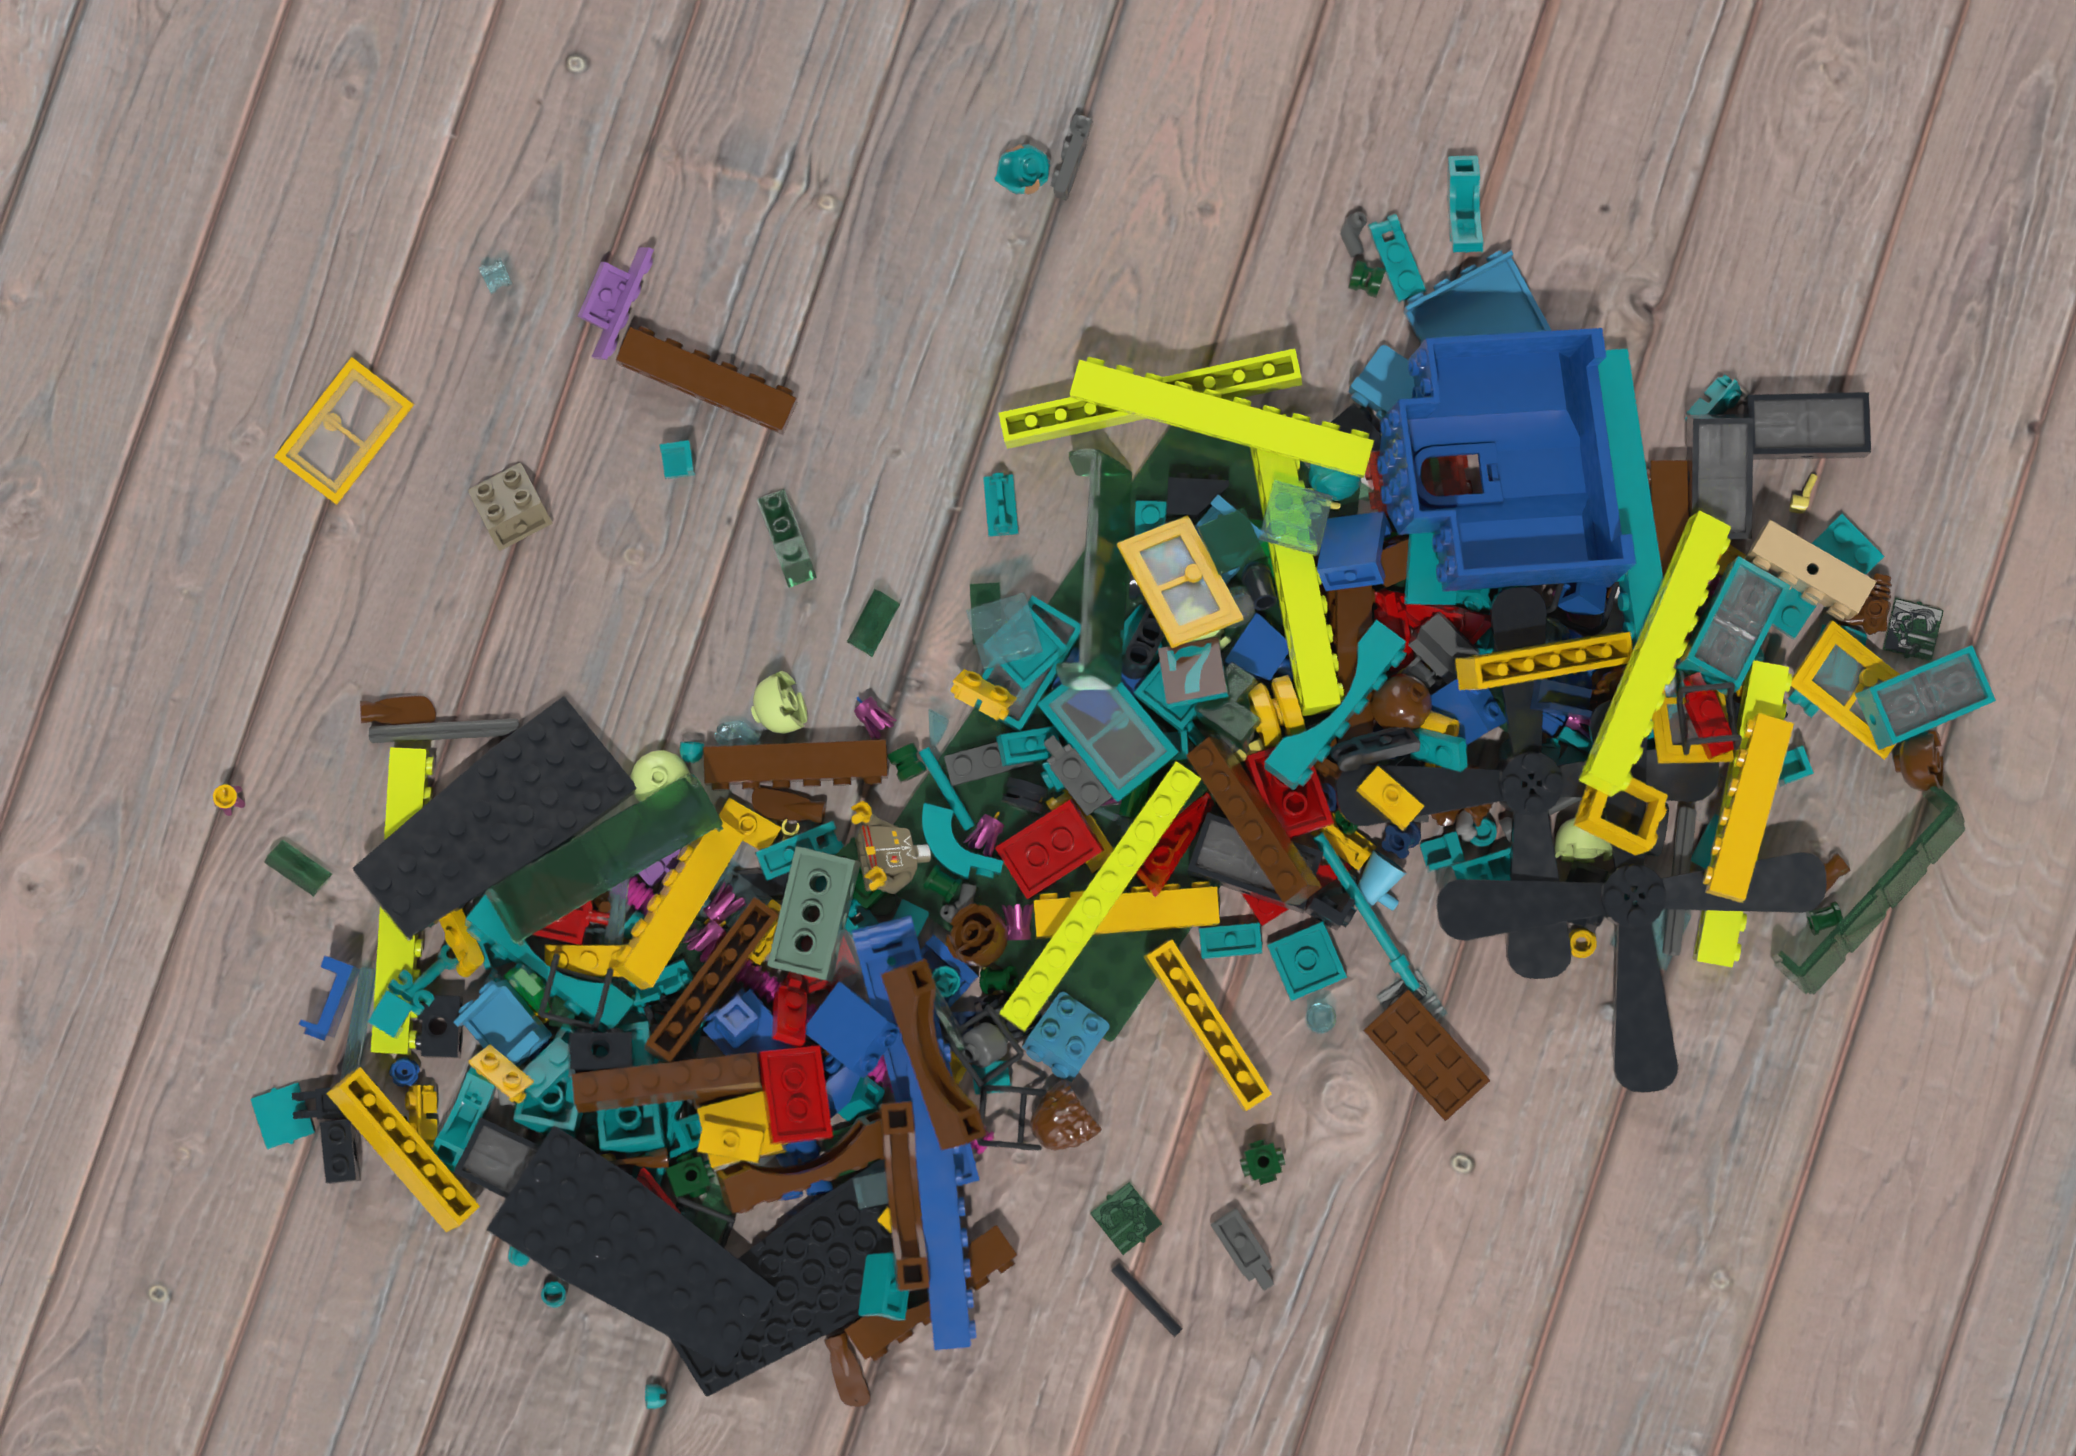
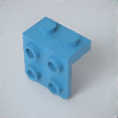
M1387 345L1380 346L1360 376L1356 377L1350 386L1348 393L1352 395L1351 399L1364 408L1368 406L1376 411V416L1382 420L1398 399H1412V389L1415 385L1414 378L1410 376L1408 371V360Z
M1060 992L1030 1033L1022 1048L1026 1050L1027 1055L1037 1062L1042 1061L1049 1066L1057 1077L1072 1082L1108 1031L1109 1023L1067 993Z

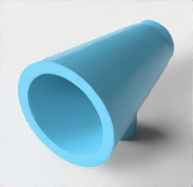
M1373 850L1358 883V888L1370 907L1378 901L1393 911L1398 905L1399 900L1387 892L1407 872L1387 856Z

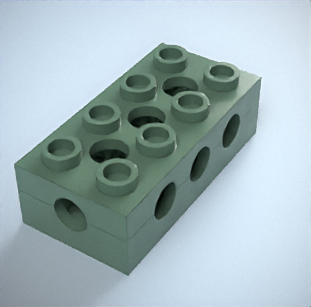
M796 846L767 966L823 980H833L861 862ZM820 876H825L827 887L824 891L819 892L816 889V881ZM816 905L820 910V917L817 921L812 922L809 919L808 913L810 908ZM809 935L813 940V946L808 952H805L801 947V942L805 936Z

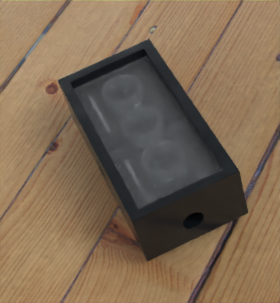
M1869 392L1747 395L1743 400V414H1748L1754 418L1753 460L1866 458L1871 453Z
M1748 414L1687 415L1688 517H1692L1700 510L1731 526L1728 538L1752 539L1754 418Z
M1207 812L1188 867V875L1303 914L1308 898L1300 905L1284 904L1229 819ZM1292 841L1316 877L1324 852Z
M481 1117L453 1173L506 1198L540 1145Z

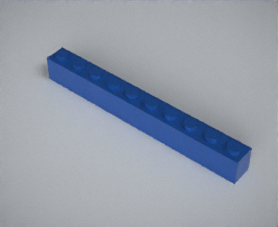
M936 1037L944 1062H951L950 1045L943 1044V1037ZM907 1053L922 1224L930 1284L929 1299L934 1351L971 1347V1339H977L975 1320H969L968 1308H974L972 1289L966 1290L965 1278L971 1277L970 1260L963 1259L962 1247L968 1246L967 1228H960L959 1216H965L964 1197H957L956 1186L962 1185L961 1166L955 1167L954 1155L960 1154L959 1146L941 1151Z

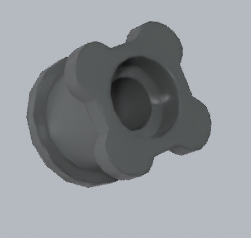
M1418 655L1400 674H1408L1418 678L1429 689L1436 682L1433 678L1436 672H1431L1421 662L1422 657Z

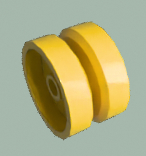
M1288 675L1272 679L1271 689L1274 699H1271L1268 689L1263 683L1246 687L1251 717L1265 750L1277 747L1281 742L1280 726L1283 727L1286 737L1298 735L1306 731L1300 706Z

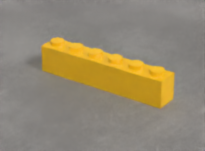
M1610 632L1455 659L1459 690H1479L1627 664L1633 648L1631 632Z
M1760 713L1754 716L1753 720L1748 719L1744 731V737L1748 738L1745 749L1740 748L1736 760V766L1740 767L1737 779H1731L1727 795L1732 796L1729 808H1723L1719 825L1724 826L1721 837H1715L1711 854L1716 856L1713 866H1707L1703 878V884H1707L1706 893L1740 903L1746 899L1794 723Z
M718 816L705 820L702 819L693 830L695 837L690 845L686 844L677 857L680 861L676 868H672L662 880L663 889L659 894H655L646 907L649 911L645 918L640 919L634 925L631 934L634 936L628 945L624 944L615 957L618 961L613 970L641 990L654 986L745 837Z
M1210 882L1192 883V888L1180 889L1179 884L1164 885L1162 891L1156 897L1149 892L1146 886L1132 887L1131 893L1121 894L1094 934L1219 925L1217 886L1210 887ZM1085 891L1070 892V898H1058V893L1040 894V900H1034L1036 939L1052 938Z
M1168 940L1143 956L1243 1111H1248L1271 1096L1272 1093L1174 941Z
M361 1067L347 1074L326 1093L445 1232L459 1227L480 1207Z

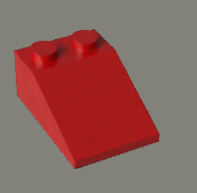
M1276 747L1246 756L1244 762L1246 774L1289 838L1334 824L1314 765L1311 768L1314 773L1304 786L1298 784L1292 790L1264 769L1265 761Z

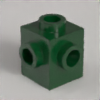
M1265 1139L1249 1143V1150L1244 1151V1158L1239 1159L1244 1177L1250 1176L1251 1182L1258 1180L1260 1185L1276 1181V1174L1282 1173L1281 1166L1286 1165L1281 1147L1275 1149L1274 1143L1266 1144ZM1260 1156H1266L1269 1159V1164L1266 1168H1261L1258 1165L1257 1160Z
M693 1152L676 1158L678 1164L666 1168L676 1198L689 1194L690 1198L693 1199L708 1193L706 1187L712 1185L711 1178L715 1177L710 1160L704 1161L702 1156L695 1157ZM695 1170L697 1178L690 1182L687 1174L689 1171Z

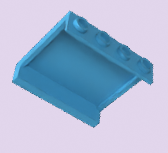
M1500 250L1486 258L1488 263L1479 268L1475 264L1467 267L1460 272V278L1452 282L1449 278L1439 282L1433 287L1435 291L1426 296L1421 292L1407 300L1409 305L1405 306L1403 311L1421 344L1426 338L1552 330L1514 263L1512 250L1505 254Z

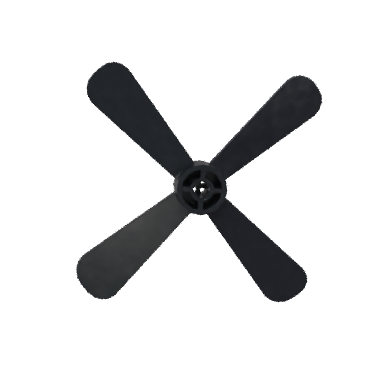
M1525 587L1509 588L1502 590L1494 597L1490 607V619L1496 652L1545 644L1547 610L1545 602L1538 592ZM1534 680L1501 686L1511 754L1502 759L1495 770L1465 768L1459 772L1441 767L1362 764L1357 770L1340 772L1335 786L1336 801L1341 815L1354 825L1371 826L1392 822L1356 791L1374 769L1379 766L1424 805L1416 817L1499 802L1502 807L1513 813L1510 881L1560 882L1547 811L1556 805L1560 797H1583L1587 784L1579 781L1586 761L1557 766L1553 759L1542 753L1543 711L1530 709ZM1656 748L1647 750L1646 785L1668 795L1666 801L1696 802L1708 797L1716 788L1719 778V762L1658 763ZM1522 781L1526 782V786L1523 788ZM1567 922L1507 933L1506 958L1508 965L1514 973L1524 978L1548 979L1556 977L1563 973L1571 962L1572 951Z
M1612 701L1601 703L1594 709L1590 717L1589 731L1592 747ZM1644 737L1640 745L1643 748L1642 755L1636 764H1632L1629 773L1632 774V778L1646 784L1647 737ZM1622 790L1612 797L1607 796L1604 805L1606 821L1636 836L1638 835L1646 811V802ZM1610 843L1614 867L1603 876L1600 883L1456 879L1447 882L1441 887L1436 901L1438 921L1442 930L1455 940H1474L1604 915L1608 921L1618 926L1613 1071L1616 1080L1622 1087L1632 1092L1645 1093L1666 1089L1674 1082L1678 1073V1061L1651 923L1659 918L1663 909L1804 913L1820 905L1825 897L1827 881L1824 864L1820 858L1812 853L1798 852L1756 860L1746 899L1740 903L1706 893L1707 884H1703L1706 870L1660 878L1655 871L1645 866V852L1635 856ZM1630 887H1635V892H1632ZM1624 893L1629 895V899L1624 900Z

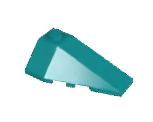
M571 1012L568 1018L586 1023L590 1021L581 1013L577 1016ZM564 1023L553 1041L559 1036L568 1045L569 1033H575V1030L583 1028ZM597 1046L592 1049V1053L594 1055L596 1053ZM568 1073L538 1102L524 1091L526 1097L521 1103H517L514 1121L545 1136L555 1125L577 1140L583 1113H578L575 1107L572 1077H568Z
M649 1022L618 1025L617 1028L623 1029L624 1033L632 1034V1067L654 1065V1057L644 1050L645 1043L651 1037ZM660 1103L599 1110L597 1121L601 1150L637 1153L665 1148Z

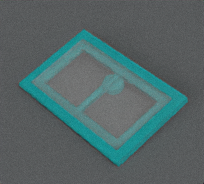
M1099 654L1037 704L1070 746L1077 751L1117 803L1179 754L1177 749Z

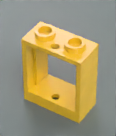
M1631 778L1628 787L1624 791L1648 803L1638 835L1636 836L1601 818L1608 795L1586 785L1573 824L1574 826L1635 856L1650 851L1657 841L1656 831L1658 824L1666 813L1665 803L1668 795Z

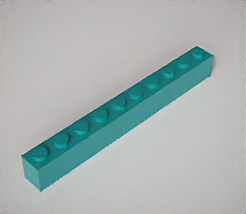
M1628 349L1606 350V358L1598 365L1621 531L1622 535L1632 534L1636 564L1616 581L1619 582L1620 589L1618 607L1620 611H1623L1624 615L1622 632H1631L1632 648L1634 649L1663 581L1629 353Z

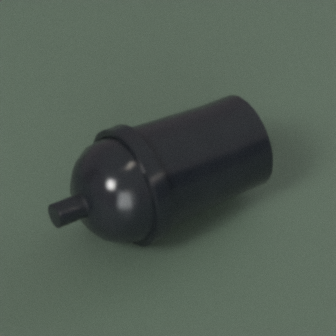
M1249 558V563L1244 567L1241 575L1242 583L1247 588L1254 608L1257 610H1267L1277 602L1270 568L1260 561H1254V558Z

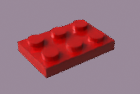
M1073 799L1068 800L995 847L1027 899L1104 851L1103 846Z
M820 1045L759 1052L758 1060L770 1145L833 1137Z

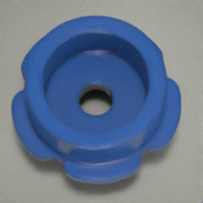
M408 1057L398 1058L389 1070L390 1076L393 1077V1082L400 1087L415 1084L420 1072L418 1063L414 1060L411 1061ZM403 1069L408 1071L406 1075L402 1074Z

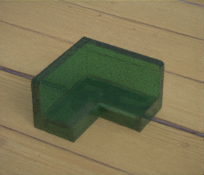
M1231 662L1224 671L1228 697L1198 702L1194 710L1200 722L1247 754L1250 750L1247 740L1261 724V720L1240 703L1257 684L1255 677Z

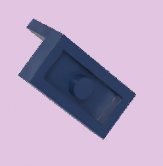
M1546 679L1534 680L1530 709L1576 719L1590 720L1593 711H1589L1592 689Z

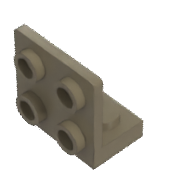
M521 463L468 490L499 551L553 524Z

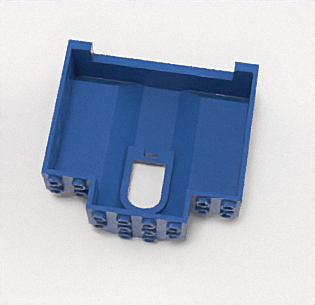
M1602 328L1426 338L1411 355V358H1409L1408 371L1410 376H1413L1415 385L1412 389V399H1398L1381 420L1380 456L1377 459L1378 473L1383 476L1384 486L1381 488V499L1383 504H1386L1387 513L1399 535L1435 532L1432 536V548L1438 554L1439 564L1436 566L1437 581L1442 584V591L1586 582L1597 586L1610 587L1636 564L1632 534L1622 535L1598 371V365L1606 358ZM1478 454L1483 494L1434 496L1426 491L1420 477V469L1425 459L1430 457Z

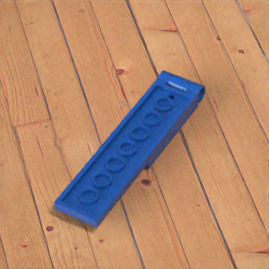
M911 915L852 930L870 1005L897 1026L898 1024L880 974L902 965L923 960ZM889 957L895 958L896 963L894 965L887 963ZM934 1004L933 1019L936 1037H943ZM899 1033L895 1043L890 1048H887L883 1055L895 1101L904 1102L911 1101L907 1052L902 1035ZM945 1062L948 1071L952 1074L950 1063ZM971 1144L959 1146L960 1154L954 1155L955 1167L961 1166L962 1185L980 1181Z

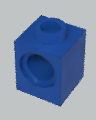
M738 996L714 1015L715 1029L735 1050L758 1031V1016Z

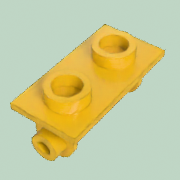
M965 669L953 679L954 684L950 691L955 694L954 698L972 707L976 705L978 699L982 700L979 711L995 720L1000 718L1003 721L1009 714L1010 710L1008 708L1017 699L1006 688L993 685L984 680L978 673Z
M1330 811L1334 824L1314 830L1310 834L1315 837L1323 832L1337 855L1359 871L1372 854V851L1376 849V846L1357 831L1351 835L1343 833L1336 824L1335 814Z
M491 1044L468 1061L479 1075L482 1074L508 1096L511 1102L521 1103L526 1097L524 1090L534 1083L530 1077Z
M420 1085L409 1086V1092L405 1094V1108L409 1110V1124L429 1147H433L437 1137V1119H426V1113H437V1091H434V1085L422 1086V1091Z

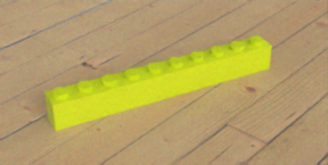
M1295 348L1163 377V383L1174 385L1175 381L1193 385L1192 391L1204 393L1205 389L1222 393L1221 399L1229 401L1233 400L1234 397L1245 398L1302 385ZM1071 397L998 413L1007 449L1146 419Z
M1087 357L1086 361L1079 359L1069 394L1071 398L1361 478L1365 476L1374 440L1368 439L1370 434L1352 429L1351 434L1339 431V425L1322 421L1321 426L1309 423L1310 417L1293 413L1291 418L1280 415L1281 410L1275 407L1263 405L1261 410L1251 407L1252 402L1246 399L1234 397L1232 402L1221 399L1222 393L1205 389L1204 393L1192 391L1193 385L1175 381V384L1171 385L1163 383V377L1155 374L1146 373L1145 377L1134 375V369L1126 366L1116 365V369L1105 367V361L1097 358Z
M1250 447L1302 716L1334 712L1341 705V701L1344 700V690L1342 683H1337L1335 672L1339 670L1336 654H1332L1330 643L1333 642V632L1331 625H1326L1324 614H1327L1326 597L1320 594L1319 585L1322 584L1313 558V556H1316V543L1314 538L1309 537L1308 527L1311 526V517L1309 510L1304 509L1302 498H1305V485L1303 480L1298 479L1297 470L1300 469V461Z
M1700 510L1688 519L1579 781L1610 797L1620 790L1624 791L1628 787L1632 778V774L1629 771L1632 764L1638 762L1643 752V748L1640 747L1642 740L1650 734L1654 726V721L1651 720L1654 711H1658L1664 702L1665 695L1662 694L1664 687L1670 684L1676 673V668L1673 667L1677 658L1679 659L1683 655L1687 647V642L1684 641L1687 632L1690 633L1697 623L1698 616L1695 615L1697 608L1704 604L1709 594V590L1706 589L1709 580L1712 581L1719 570L1720 565L1717 564V560L1720 554L1723 555L1730 544V538L1727 536L1731 526Z
M1753 661L1745 677L1737 718L1738 735L1742 737L1740 748L1745 749L1748 738L1744 737V731L1748 719L1753 720L1754 716L1760 713L1784 720L1787 705L1783 703L1785 691L1789 692L1792 683V674L1788 673L1789 667ZM1740 749L1733 750L1734 760L1729 762L1715 837H1721L1724 826L1719 825L1723 808H1729L1732 796L1727 795L1731 779H1737L1740 767L1736 766V760ZM1712 854V856H1711V862H1710V866H1711V867L1713 866L1714 859H1715V856H1716V855H1713V854ZM1701 910L1692 959L1733 968L1734 961L1738 962L1740 958L1741 944L1738 943L1739 932H1744L1747 914L1743 913V911Z
M390 747L384 840L432 800V787H428V775H433L434 757H429L430 752L427 749ZM381 907L379 912L373 1012L386 990L390 991L388 985L393 979L399 984L404 985L398 978L402 970H406L411 974L413 982L421 976V969H416L417 957H422L423 939H418V933L412 936L413 939L410 941L406 940ZM410 1011L401 1026L404 1029L397 1039L372 1025L371 1052L411 1055V1048L416 1049L417 1030H413V1018H417V1014Z
M1177 761L1002 1008L999 1015L1023 1032L1027 1030L1199 785L1200 777Z

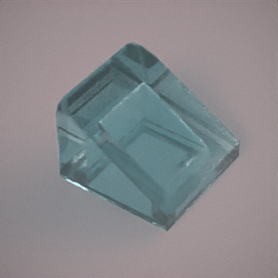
M929 709L930 747L937 748L949 726V720Z

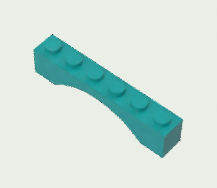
M1376 620L1358 643L1356 675L1350 691L1341 705L1316 727L1298 735L1283 738L1265 761L1264 769L1292 790L1298 784L1304 786L1314 773L1311 768L1316 761L1323 762L1332 749L1329 745L1337 736L1341 739L1351 726L1348 721L1354 713L1360 715L1370 701L1367 699V696L1373 689L1379 691L1388 678L1385 673L1391 666L1396 668L1407 654L1403 651L1406 641Z
M488 890L466 917L465 925L468 927L466 931L476 940L481 942L484 939L491 944L492 952L503 960H506L508 957L517 964L515 968H523L529 975L535 973L546 987L551 967L535 955L523 939L516 923L513 908ZM556 971L550 996H559L565 1001L564 1006L570 1012L577 1016L581 1013L590 1020L589 1024H593L604 983L580 981ZM611 983L598 1029L595 1030L598 1033H604L607 1029L617 1028L634 1006L635 1001Z

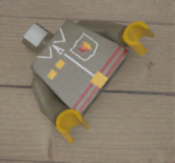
M860 801L851 807L857 813L851 819L854 824L861 823L863 825L860 826L855 843L859 861L861 862L860 866L866 891L879 889L895 894L913 879L917 863L930 862V848L928 844L913 845L908 829L899 828L881 820L872 813L871 807L867 802Z

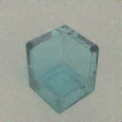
M885 1172L853 1179L859 1209L888 1203Z

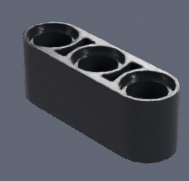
M1162 594L1173 615H1175L1177 610L1175 601L1170 596ZM1149 606L1120 663V670L1123 675L1133 680L1140 679L1146 674L1165 636ZM1144 635H1149L1153 639H1147ZM1131 658H1136L1140 660L1141 663H1136Z

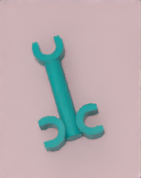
M448 944L444 945L439 951L437 961L414 982L411 974L406 970H402L398 978L404 985L399 984L394 979L388 985L392 993L402 995L404 1000L410 1002L412 1005L411 1011L417 1015H420L424 1010L423 1005L418 1000L424 1001L430 1006L435 999L429 991L423 989L445 969L452 970L456 968L457 958L449 959L446 956L450 949Z

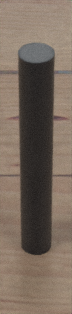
M1120 1262L1111 1270L1173 1337L1183 1330Z

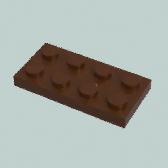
M1409 989L1363 1030L1445 1122L1491 1081Z

